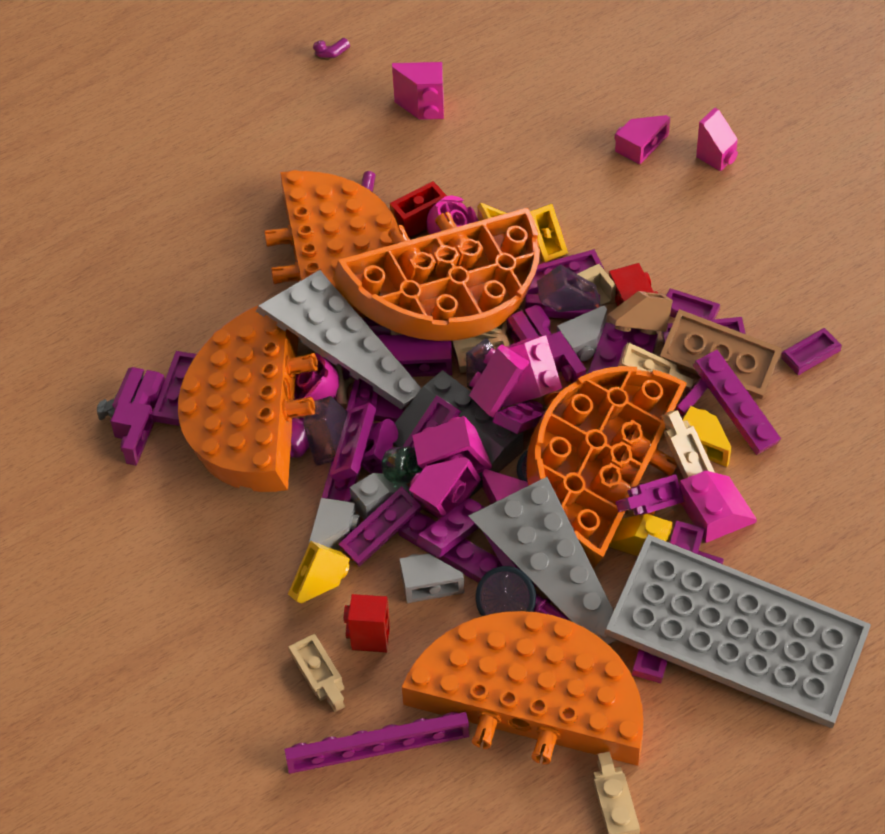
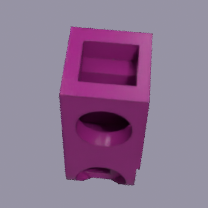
M390 419L373 423L361 462V466L370 474H382L392 471L394 461L389 456L393 443L398 439V429Z

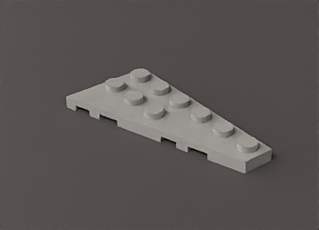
M320 270L258 305L256 312L263 317L267 315L278 322L276 326L286 331L288 329L300 337V342L334 365L340 364L349 370V375L355 379L361 378L373 386L374 392L400 409L409 405L422 389Z
M548 477L469 515L477 526L573 623L591 631L608 645L618 641L604 635L614 610Z

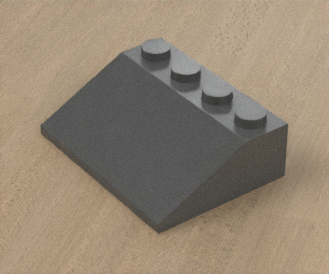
M442 370L422 387L395 422L398 429V439L393 445L401 450L436 395L462 411L459 417L465 416L476 428L492 464V468L488 470L499 473L524 451V432L516 434L493 423L494 418L489 416L469 396L471 391ZM483 472L478 473L481 478V481L478 483V485L471 493L469 498H471L477 491H479L483 487Z

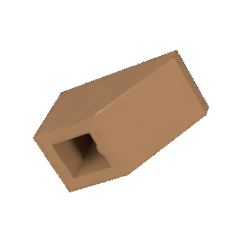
M638 291L610 312L607 320L615 325V329L629 332L631 328H638L640 332L656 335L657 331L666 332L673 300L664 294Z

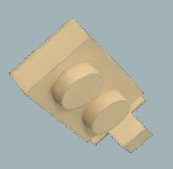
M627 343L623 347L618 366L637 367V370L648 372L653 370L661 371L687 383L682 392L683 395H686L691 389L693 379L680 374V371L676 369V364L631 343Z
M671 410L662 415L667 429L664 431L666 441L683 478L686 479L703 471L714 472L694 426H690L687 420L683 421L678 410Z
M313 634L288 646L289 653L315 696L320 701L327 699L334 712L345 708L343 703L344 697L340 693V691L344 690L342 677L317 636Z
M610 751L597 754L599 771L594 772V788L607 834H640L639 823L622 768H614Z

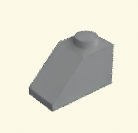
M601 306L557 326V332L561 331L580 361H587L594 356L607 320V308Z
M372 473L350 487L351 502L355 503L356 512L363 520L370 516L401 486L412 497L413 495L409 491L410 488L399 475Z
M321 498L309 543L313 541L334 550L340 549L339 543L360 525V515L356 514L355 503Z
M412 554L406 558H400L401 577L407 603L464 593L463 573L430 554Z

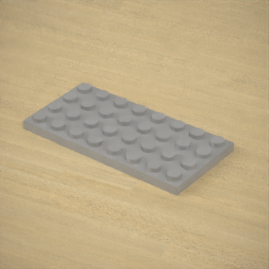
M648 534L604 635L824 726L833 728L871 624Z

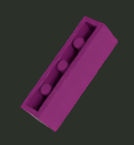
M406 335L377 336L413 377L436 376L442 370L448 375H452L451 341L425 340ZM342 366L343 378L348 379L352 377L349 375L350 371Z

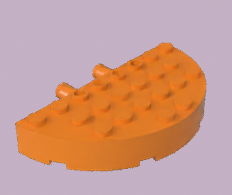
M292 170L280 172L288 227L264 230L266 246L290 244V246H293L296 262L294 265L271 267L273 284L290 281L300 282L320 270L361 318L367 317L355 308L341 293L333 281V276L338 260L394 245L388 236V232L394 226H397L398 231L399 228L392 212L376 194L349 179L313 171Z
M528 208L459 227L456 226L451 214L445 212L447 218L442 213L435 219V223L441 232L410 240L402 225H398L400 231H398L397 226H394L388 232V236L394 245L338 260L333 281L355 308L371 320L394 332L433 341H453L476 337L500 326L517 311L524 301L539 263L540 248H538L537 227Z
M255 306L216 331L197 353L184 376L180 388L178 417L182 433L200 462L213 476L236 488H240V486L248 487L256 492L288 490L292 419L315 414V404L312 397L294 400L296 374L317 371L318 361L314 353L297 357L299 337L288 329L284 331L276 326L278 322L265 315L263 317L257 313L256 309L258 306Z
M618 366L604 368L581 376L576 382L565 387L556 396L532 434L526 462L528 486L548 477L593 569L604 557L625 511L618 512L615 501L629 497L627 490L638 486L648 464L661 470L668 476H671L677 467L676 460L658 450L657 444L666 428L662 415L675 409L687 383L661 371L653 370L648 372L637 370V367ZM655 511L650 512V513H647V514L653 516L654 513H655Z
M526 611L501 612L472 619L449 630L425 649L413 664L402 685L403 705L440 715L450 712H466L468 722L478 724L475 735L472 738V743L479 748L483 741V749H489L495 729L536 739L537 742L531 758L533 761L540 763L542 756V764L544 765L550 764L555 745L594 755L610 751L613 760L636 766L639 765L644 720L641 698L634 678L619 655L605 641L586 628L569 620L549 614Z

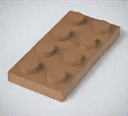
M679 309L659 357L676 364L678 368L699 375L693 367L695 361L718 350L751 396L762 399L782 348Z

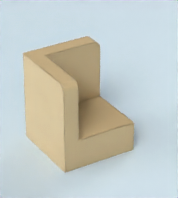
M600 264L576 274V292L599 294L600 307L615 302L616 285Z

